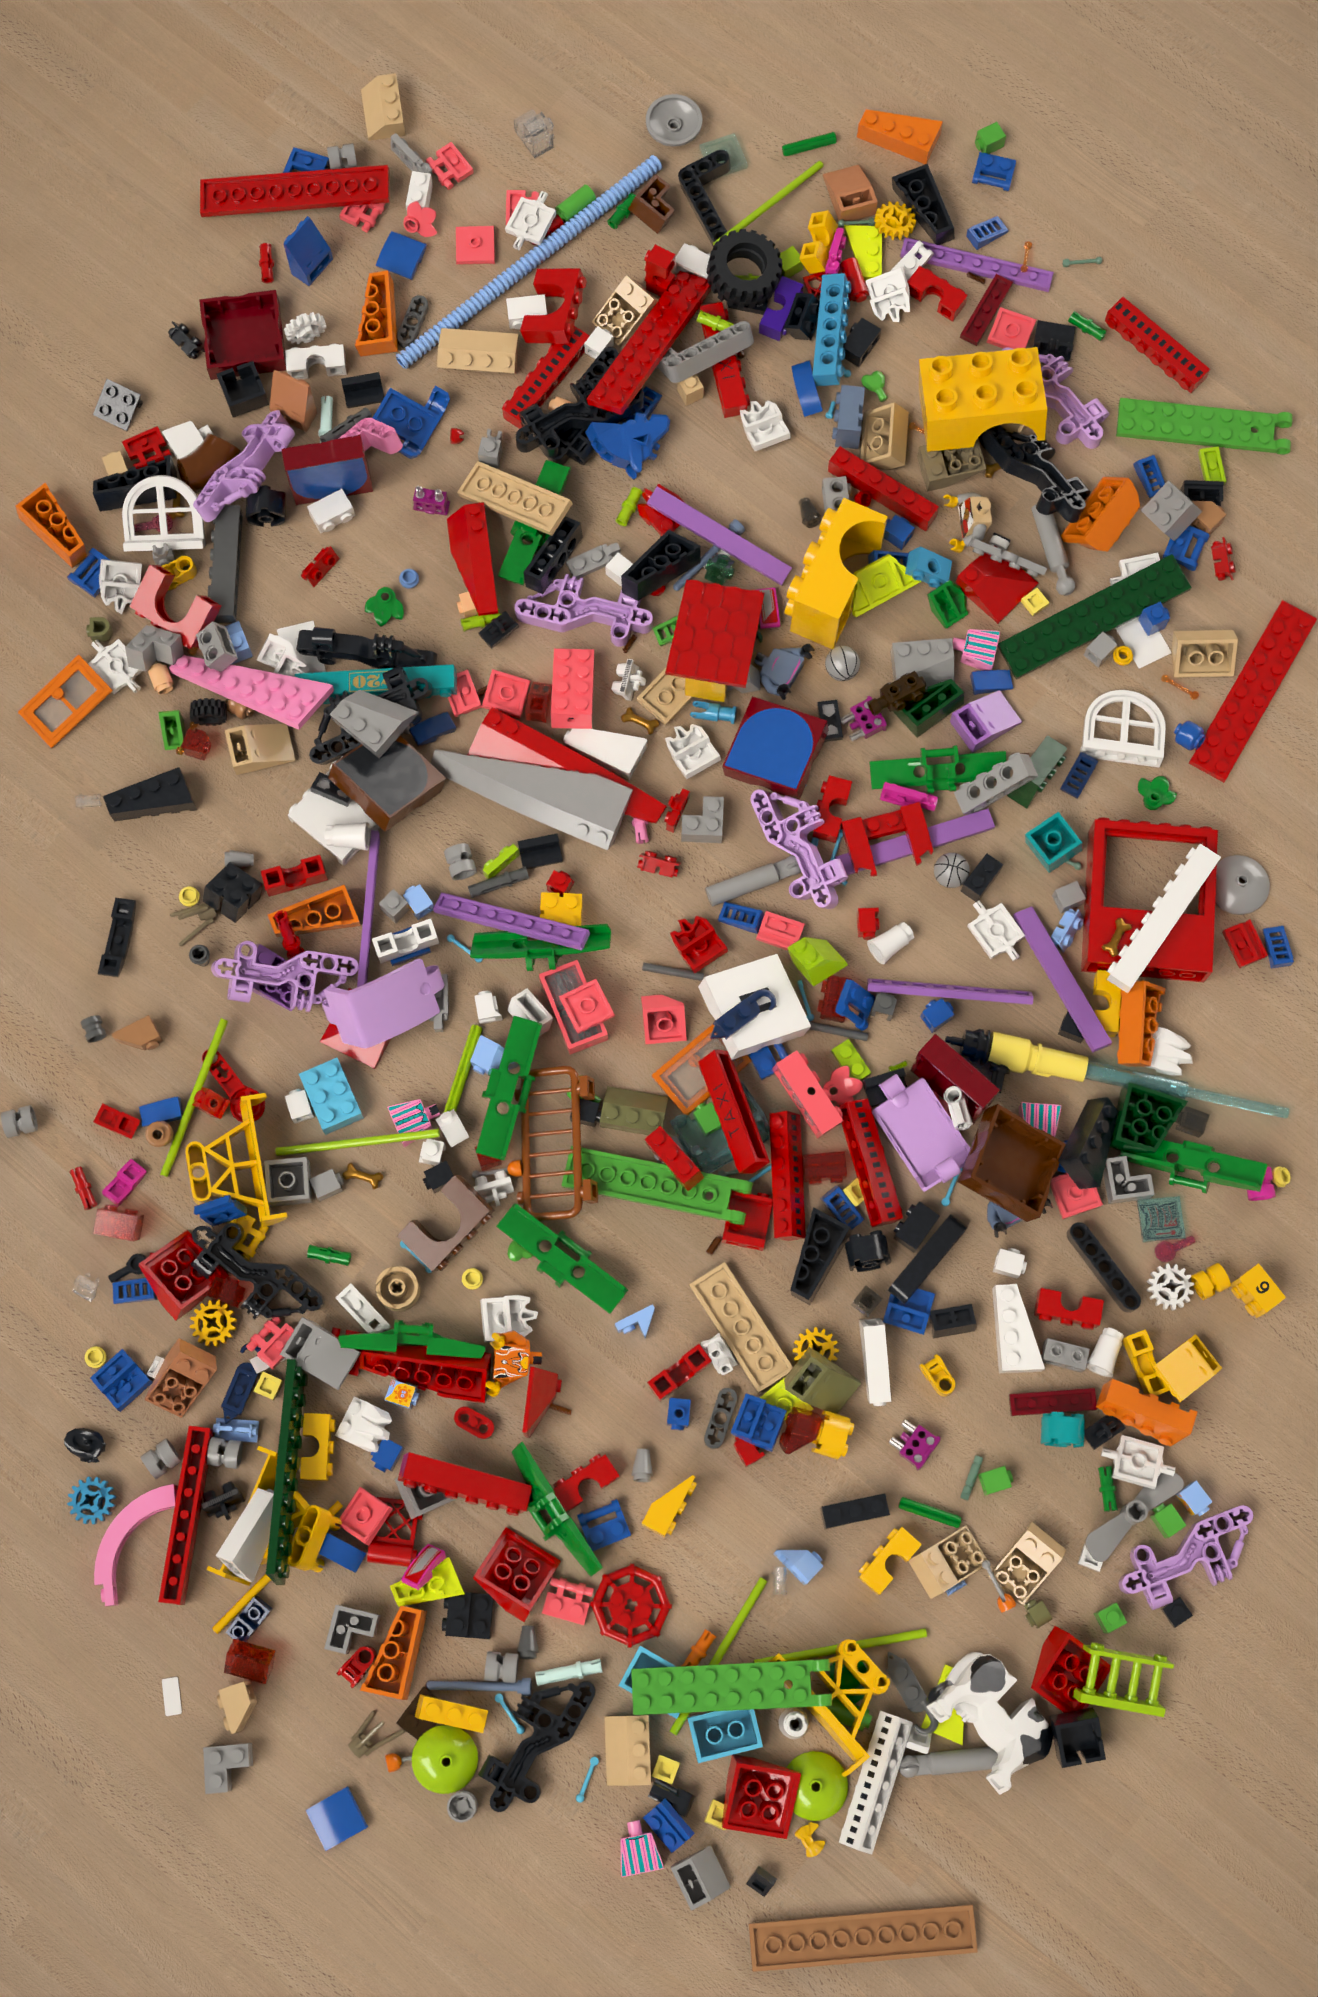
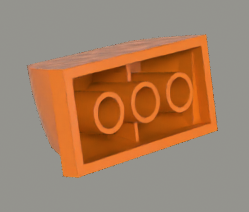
M1103 477L1085 501L1086 506L1079 521L1069 523L1061 534V539L1066 543H1077L1088 549L1108 552L1140 508L1139 496L1132 481L1129 478Z

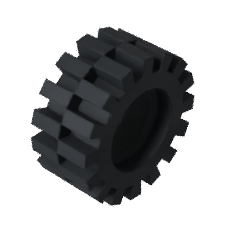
M204 698V700L198 699V701L194 700L190 703V720L194 724L199 723V725H221L227 721V704L219 699L215 700V698H211V700L208 698Z

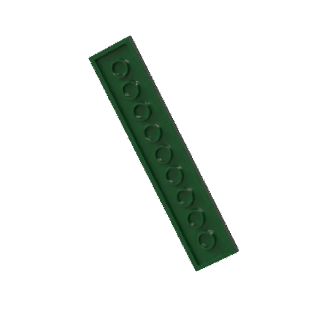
M1171 554L998 643L997 647L1017 680L1091 642L1102 632L1106 634L1139 617L1143 609L1158 602L1164 604L1190 591L1192 587L1175 557Z
M287 1359L266 1575L276 1585H285L286 1578H289L290 1574L287 1562L288 1556H291L292 1545L289 1543L290 1535L294 1531L291 1515L296 1510V1501L293 1499L294 1491L298 1489L296 1470L300 1468L298 1449L302 1447L300 1428H303L304 1421L302 1407L306 1405L304 1386L308 1384V1375L302 1369V1366H298L296 1359Z

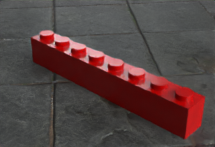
M188 1427L158 1600L161 1603L185 1605L209 1466L207 1465V1451L210 1439L214 1436L213 1429Z

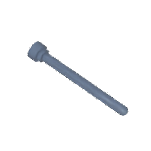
M736 519L729 524L728 529L739 536L745 531L744 526ZM713 545L701 557V563L688 570L673 585V589L679 591L685 585L686 579L690 580L721 549Z
M522 1678V1680H518L516 1683L428 1681L426 1688L428 1690L517 1691V1694L522 1696H531L532 1680L531 1678Z

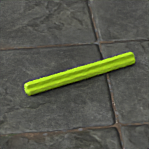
M473 1024L471 1026L444 1112L453 1109L455 1112L457 1111L471 1067L470 1061L482 1033V1027Z

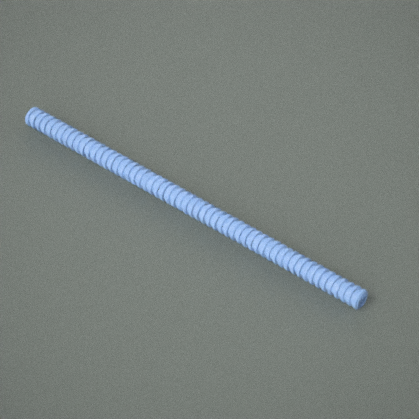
M651 155L649 159L647 158L645 162L641 163V166L638 165L636 169L632 170V173L629 172L627 176L623 177V180L620 179L618 183L614 184V187L611 186L609 190L605 191V194H601L600 197L596 198V201H592V204H588L587 208H583V211H579L578 215H574V218H570L569 222H565V225L560 226V229H556V233L553 232L551 236H547V240L544 239L541 245L533 247L529 254H524V257L515 261V264H512L510 268H506V271H503L501 275H497V279L494 278L492 282L488 283V286L485 285L483 289H480L479 293H474V296L469 298L470 300H465V304L462 303L460 307H456V311H451V314L446 316L447 318H442V322L439 321L437 325H433V329L430 328L428 332H424V336H419V340H414V343H410V347L407 346L405 350L400 351L401 354H396L398 363L407 369L408 365L413 364V361L416 362L418 358L422 357V354L425 355L427 350L430 351L431 347L436 346V343L439 344L441 328L458 329L459 325L462 326L464 322L468 321V318L471 319L473 315L478 313L477 311L480 312L482 307L485 308L487 304L491 303V300L494 301L496 297L500 296V293L503 294L505 290L509 289V286L512 287L514 283L519 281L518 279L521 280L523 276L531 272L532 268L535 269L537 265L541 264V261L544 262L546 258L550 257V254L553 255L555 251L559 250V247L562 248L564 244L568 243V240L571 241L573 237L577 236V233L580 234L582 230L586 229V226L589 227L591 223L595 222V219L598 220L600 216L604 215V212L607 213L609 209L613 208V205L616 206L618 202L622 201V198H626V195L635 191V188H639L640 185L644 184V181L649 180L653 174L662 169L660 160L654 155Z

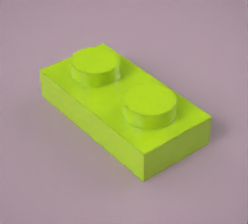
M1219 446L1199 449L1198 455L1204 481H1224L1225 485L1226 477Z
M514 844L510 847H504L499 852L497 858L494 860L490 859L485 863L484 869H482L484 876L487 879L495 877L520 856L519 849Z
M849 1039L831 1049L840 1066L849 1067V1077L862 1081L871 1075V1071Z

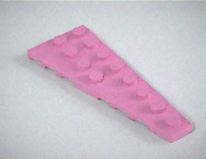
M186 655L177 659L176 663L169 667L170 673L298 730L334 691L331 684L236 665H229L220 672L210 669L205 664L204 659Z

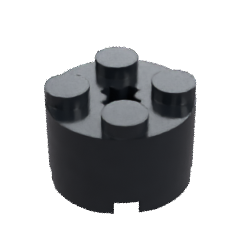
M262 485L257 493H252L246 497V518L248 523L264 527V523H271V527L285 522V492L271 490L270 486Z
M881 1230L870 1232V1235L861 1236V1234L849 1236V1241L845 1243L850 1271H853L854 1268L857 1269V1272L872 1271L881 1268V1263L885 1262L886 1266L891 1263L887 1239Z

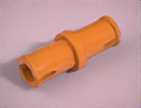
M705 1629L697 1643L690 1648L692 1651L681 1666H698L701 1659L707 1656L706 1652L717 1636Z

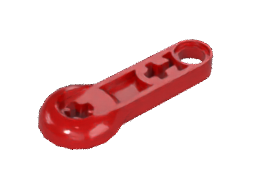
M208 1049L202 1055L203 1062L205 1060ZM217 1051L218 1059L211 1065L209 1071L228 1095L233 1117L243 1122L240 1108L241 1097L260 1093L243 1085L222 1055ZM219 1066H221L224 1072H227V1078L221 1077V1073L217 1069ZM265 1101L252 1106L254 1122L263 1115Z

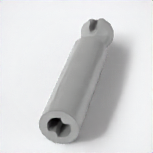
M1034 505L1031 510L1050 571L1057 573L1058 576L1056 590L1061 595H1070L1075 589V581L1067 576L1066 573L1069 562L1054 514L1043 515L1037 511L1036 505Z
M792 855L779 862L764 865L705 888V891L713 907L777 883L786 877L798 875L801 873V869L795 856Z
M988 1746L931 1752L926 1755L917 1756L906 1755L902 1757L899 1772L904 1777L912 1778L928 1774L943 1775L990 1770L996 1763L998 1754Z

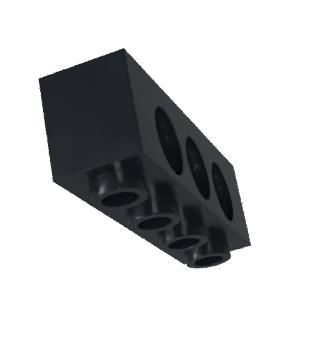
M566 516L563 518L553 536L550 535L523 572L527 588L544 594L583 538L581 522Z

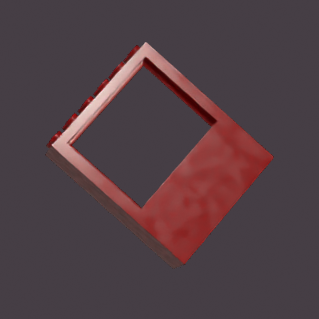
M1105 817L1094 820L1088 831L1081 972L1096 973L1097 970L1108 971L1114 961L1118 963L1122 958L1119 956V953L1125 945L1129 947L1133 942L1130 937L1136 928L1141 930L1144 926L1141 921L1147 912L1150 914L1153 912L1149 910L1103 907L1107 836L1202 844L1217 854L1218 830L1208 826L1192 828L1191 825L1186 824L1171 826L1170 823H1160L1157 825L1151 824L1149 821L1134 823L1127 819L1111 821ZM1217 864L1199 889L1198 915H1181L1139 977L1204 983L1213 972ZM1122 918L1126 924L1132 926V929L1123 933L1117 946L1119 953L1117 956L1112 957L1108 951L1102 949V945L1108 944L1111 941L1116 930L1115 920Z

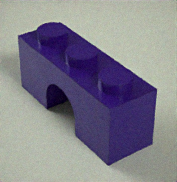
M782 276L775 290L774 302L781 304L783 308L781 310L766 309L759 323L760 334L779 342L783 335H787L788 332L784 329L796 293H803V284Z

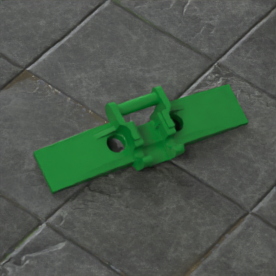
M545 460L535 485L562 496L572 469L571 467ZM515 520L510 531L514 537L498 577L524 586L523 572L550 535L546 534L543 541L542 534H538L539 530ZM525 539V541L532 542V544L525 545L522 540Z
M955 745L952 748L925 750V748H920V758L869 761L871 790L883 789L884 783L887 782L902 787L926 786L927 793H934V791L939 790L953 792L956 791L955 783L972 782L976 780L977 775L993 770L992 767L998 763L1006 762V751L958 755V746ZM950 756V759H952V763L927 765L926 758ZM957 763L963 764L965 768L964 772L960 775L956 774L955 771ZM916 766L924 768V775L920 778H917L913 773Z
M608 924L576 926L587 929L590 932L583 950L543 940L528 941L527 936L508 931L475 933L472 940L470 958H525L527 971H534L533 965L536 958H548L549 969L554 970L558 963L557 960L563 955L609 949L612 932Z
M513 1016L499 1069H489L488 1076L490 1078L487 1089L482 1093V1098H489L490 1101L475 1153L505 1160L518 1112L526 1114L527 1109L525 1107L532 1082H535L536 1077L528 1074L542 1023ZM516 1062L520 1066V1071L517 1074L509 1072L508 1066L510 1063ZM518 1078L524 1079L518 1104H511ZM504 1103L508 1107V1113L500 1114L497 1111L498 1104Z
M1163 1140L1155 1153H1130L1121 1150L1119 1156H1127V1161L1171 1173L1169 1185L1179 1184L1200 1189L1202 1193L1206 1194L1210 1182L1260 1192L1268 1166L1266 1163L1218 1153L1211 1146L1185 1140L1183 1144ZM1169 1154L1178 1155V1160L1170 1163L1167 1161V1156ZM1212 1163H1217L1220 1166L1217 1172H1210ZM1185 1169L1200 1172L1204 1182L1177 1175L1178 1172H1185Z
M514 1203L496 1226L541 1261L536 1269L541 1274L545 1272L556 1281L555 1285L559 1288L562 1287L564 1281H567L607 1313L611 1314L628 1292L625 1286L589 1260L592 1255L591 1251L583 1249L566 1236V1232L563 1230L558 1235L518 1204ZM542 1241H549L552 1246L548 1252L540 1250L539 1245ZM562 1242L579 1255L580 1260L578 1262L558 1248L557 1244ZM583 1267L585 1269L584 1276L580 1278L575 1277L573 1271L576 1268Z
M395 1320L394 1329L388 1331L341 1334L338 1339L341 1348L396 1352L397 1343L427 1345L426 1354L468 1358H482L486 1348L484 1345L451 1339L434 1333L433 1323L425 1322V1324L422 1323V1326L406 1325L403 1320Z
M522 1441L512 1451V1455L526 1484L532 1486L533 1502L528 1504L526 1512L529 1511L545 1535L543 1537L544 1541L549 1540L553 1536L558 1537L590 1577H592L603 1568L570 1515L568 1516L555 1496L553 1488ZM546 1509L552 1518L549 1524L545 1521L540 1510Z

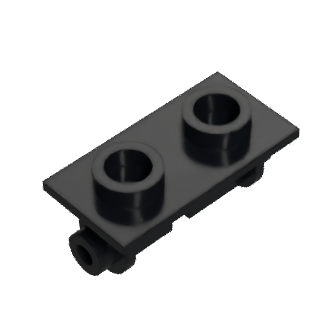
M172 321L175 328H171L168 331L169 337L179 347L185 342L181 349L189 358L196 359L199 356L198 352L200 350L205 352V349L201 346L203 343L196 336L192 337L189 334L190 329L183 323L177 324Z

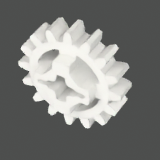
M314 312L309 315L304 313L296 316V320L291 319V323L286 324L284 332L287 340L291 341L292 344L295 342L300 344L302 341L308 343L314 340V337H320L319 333H324V329L327 326L323 315L320 316L319 313L314 315Z
M1166 1264L1164 1269L1159 1266L1157 1267V1272L1153 1271L1150 1274L1153 1279L1147 1280V1283L1151 1284L1147 1291L1153 1293L1149 1298L1150 1300L1154 1298L1157 1300L1156 1306L1163 1304V1310L1170 1306L1173 1311L1176 1309V1305L1182 1308L1184 1306L1183 1301L1186 1303L1190 1301L1187 1295L1194 1294V1291L1189 1289L1194 1283L1188 1282L1191 1275H1184L1185 1268L1179 1271L1177 1264L1170 1268L1169 1264ZM1164 1274L1163 1282L1157 1284L1159 1277ZM1170 1283V1286H1174L1176 1288L1171 1291L1170 1288L1163 1287ZM1184 1290L1182 1296L1177 1300V1293Z

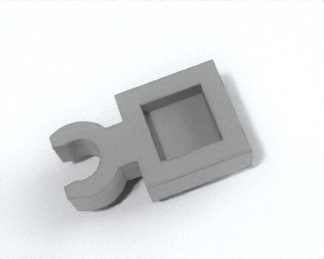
M166 543L161 548H157L156 545L152 546L153 560L156 565L162 566L176 560L172 548L168 549Z

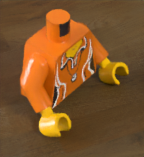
M514 1330L492 1334V1338L495 1341L489 1344L494 1348L492 1373L495 1381L486 1382V1387L490 1389L486 1393L491 1397H496L500 1389L506 1385L526 1377L529 1364L541 1365L542 1352H531L530 1341Z

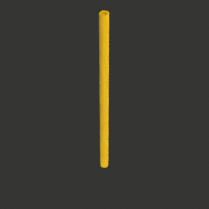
M337 1500L328 1511H330L332 1516H335L343 1505ZM266 1573L212 1627L215 1633L219 1634L252 1598L271 1581Z

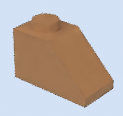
M1192 501L1202 512L1191 524L1210 535L1223 523L1227 514L1221 506L1216 505L1212 501Z
M149 1015L111 1034L116 1042L144 1051L147 1049L153 1050L159 1046V1043L163 1042Z

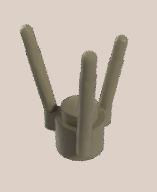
M203 903L170 914L171 917L179 916V920L198 914L201 921L205 919V922L179 943V946H183L207 925L214 922L213 917L217 916L211 906Z
M372 1711L357 1733L351 1737L352 1741L348 1746L358 1758L364 1754L368 1756L374 1750L405 1733V1730L401 1729L369 1747L372 1744L369 1739L385 1724L384 1721H381L367 1735L362 1734L376 1714L375 1711Z

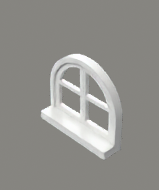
M165 475L151 476L138 482L129 491L123 504L124 552L153 550V545L161 548L164 547V543L168 545V549L172 548V550L204 548L206 545L204 521L193 507V503L197 498L194 491L181 480ZM164 486L182 494L190 507L166 508ZM156 487L158 508L134 509L139 495L149 488ZM166 512H192L194 533L168 534ZM159 513L161 534L135 535L133 514Z
M1129 690L1107 692L1095 699L1087 710L1080 752L1094 759L1159 768L1164 758L1166 730L1162 712L1153 701L1140 693ZM1114 702H1123L1122 718L1097 715L1106 705ZM1130 703L1144 709L1151 717L1153 723L1129 720ZM1095 721L1121 724L1120 741L1094 738ZM1129 725L1153 728V746L1128 743Z

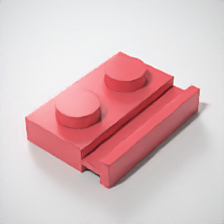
M468 669L457 673V694L448 697L455 718L458 715L482 708Z
M766 911L756 940L788 951L787 947L800 940L805 924Z

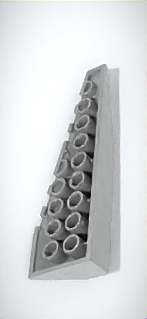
M437 749L434 751L431 764L446 778L516 812L606 850L615 842L633 792L631 788L592 773L585 774L579 773V771L559 770V768L553 767L546 768L528 763L501 761L495 758L488 759L476 755H462L457 752Z

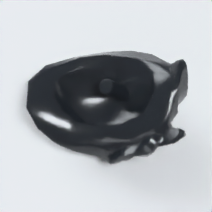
M85 1428L73 1429L64 1438L66 1448L72 1454L79 1457L82 1462H100L97 1457L105 1452L106 1443H104L102 1435L94 1430Z

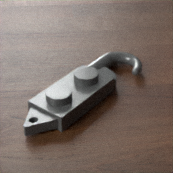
M888 1652V1669L886 1671L906 1706L914 1713L925 1711L931 1721L928 1728H920L917 1724L914 1725V1728L921 1734L928 1735L933 1733L938 1726V1720L926 1707L930 1703L925 1691L907 1660Z

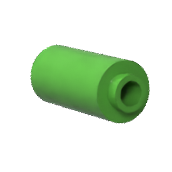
M584 184L555 207L556 215H559L563 222H569L570 218H574V215H578L579 211H583L585 207L587 208L588 204H592L594 200L596 201L593 190Z
M833 1698L832 1706L826 1707L841 1724L852 1728L855 1717L838 1698ZM866 1709L858 1729L860 1731H863L864 1727L869 1728L872 1715H869L868 1709Z

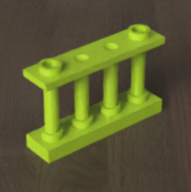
M1094 1642L1091 1643V1646L1083 1644V1649L1091 1654L1086 1686H1083V1689L1075 1688L1073 1697L1081 1703L1164 1717L1166 1708L1160 1705L1157 1700L1163 1667L1174 1668V1664L1168 1661L1166 1656L1154 1654V1657L1106 1649L1104 1645ZM1100 1656L1112 1658L1107 1689L1104 1690V1693L1096 1692V1689H1094ZM1121 1660L1133 1662L1128 1693L1124 1697L1117 1696L1115 1692ZM1142 1663L1154 1665L1149 1696L1145 1701L1138 1700L1136 1696Z

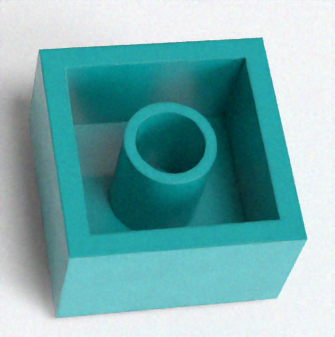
M1059 812L1025 834V843L1048 873L1082 851V841Z

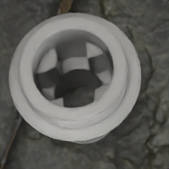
M234 850L225 852V866L229 862L238 868L254 866L253 854Z
M648 1449L637 1450L631 1474L636 1482H650L653 1476L650 1450Z

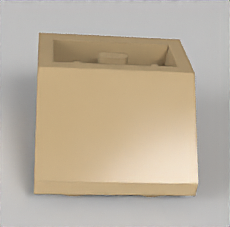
M243 1681L218 1690L220 1695L217 1696V1701L220 1709L224 1708L226 1715L223 1718L224 1725L227 1731L230 1730L231 1734L243 1731L257 1704L251 1681Z

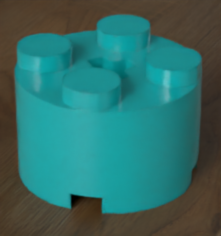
M1063 1412L1043 1414V1417H1041L1040 1444L1053 1447H1067L1073 1444V1448L1084 1447V1415L1071 1414V1416H1064Z

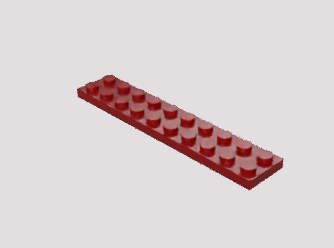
M388 165L200 179L201 217L390 203Z
M679 271L667 292L663 293L587 397L588 405L620 415L624 413L710 293L712 285L708 284L707 279Z
M1283 600L1281 601L1208 728L1203 744L1199 749H1196L1188 764L1223 783L1225 782L1317 618Z

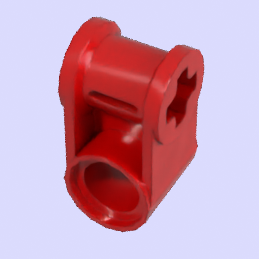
M371 1646L360 1647L336 1674L338 1676L342 1675L351 1684L350 1687L354 1688L362 1680L372 1664H374L377 1658L376 1650ZM363 1650H367L371 1654V1659L368 1663L363 1662L361 1659Z

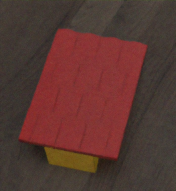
M686 579L665 675L685 678V696L724 702L727 685L746 688L765 595L764 592Z

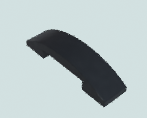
M115 897L111 914V928L105 953L101 956L98 975L119 978L131 940L136 900Z

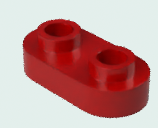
M460 1407L454 1414L456 1425L477 1438L488 1439L493 1435L495 1430L493 1422L469 1407ZM464 1414L469 1415L467 1422L461 1420ZM482 1425L488 1426V1430L485 1433L480 1431Z

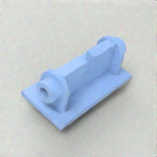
M1073 909L1065 911L1059 922V925L1063 926L1064 929L1056 927L1050 937L1056 947L1057 945L1060 946L1063 953L1067 947L1071 946L1075 933L1083 925L1084 918L1079 909L1077 912Z
M216 1418V1424L213 1425L214 1437L223 1438L226 1441L238 1440L257 1443L259 1421L233 1419L228 1424H225L224 1418Z

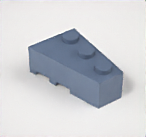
M841 385V392H837L835 404H839V410H835L834 422H837V428L833 427L832 439H836L835 447L841 446L842 448L858 449L865 387Z

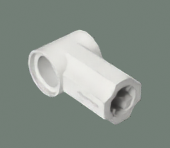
M956 1086L947 1088L944 1093V1099L948 1104L954 1128L956 1130L970 1128L973 1122L967 1105L968 1099L966 1095ZM956 1096H959L956 1101H953Z

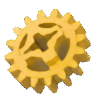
M889 201L888 206L882 204L881 208L877 209L874 222H876L875 228H879V234L885 233L884 238L891 236L892 240L895 237L902 240V236L908 238L909 233H913L916 224L915 214L911 213V208H905L906 204L900 206L899 202L896 201L895 205H893Z
M209 1300L208 1306L201 1303L202 1309L200 1311L194 1309V1312L197 1314L196 1317H190L194 1321L190 1328L196 1330L192 1336H200L198 1342L203 1343L205 1341L207 1347L211 1345V1342H213L215 1347H218L219 1341L226 1344V1337L233 1338L230 1331H236L237 1329L232 1326V1323L237 1322L236 1318H231L234 1311H227L229 1308L227 1304L221 1307V1301H217L214 1305ZM210 1310H217L213 1314H206ZM225 1316H226V1319H227V1326H226V1328L224 1327V1323H223V1320L225 1319ZM207 1318L215 1321L220 1329L211 1326ZM200 1320H203L202 1332L200 1330ZM215 1333L221 1334L217 1337L210 1338Z
M817 1327L814 1328L812 1333L809 1329H806V1335L804 1336L800 1333L798 1335L800 1341H794V1344L798 1346V1348L792 1350L793 1353L798 1355L794 1358V1361H799L807 1351L801 1352L802 1344L806 1340L808 1348L811 1347L813 1349V1346L816 1349L820 1348L821 1351L819 1353L822 1356L824 1352L830 1350L828 1360L837 1361L838 1358L834 1354L839 1353V1349L834 1348V1346L838 1342L830 1340L833 1336L832 1333L828 1336L825 1335L826 1329H823L821 1333L818 1332ZM815 1337H819L825 1340L826 1342L821 1343L819 1341H816Z

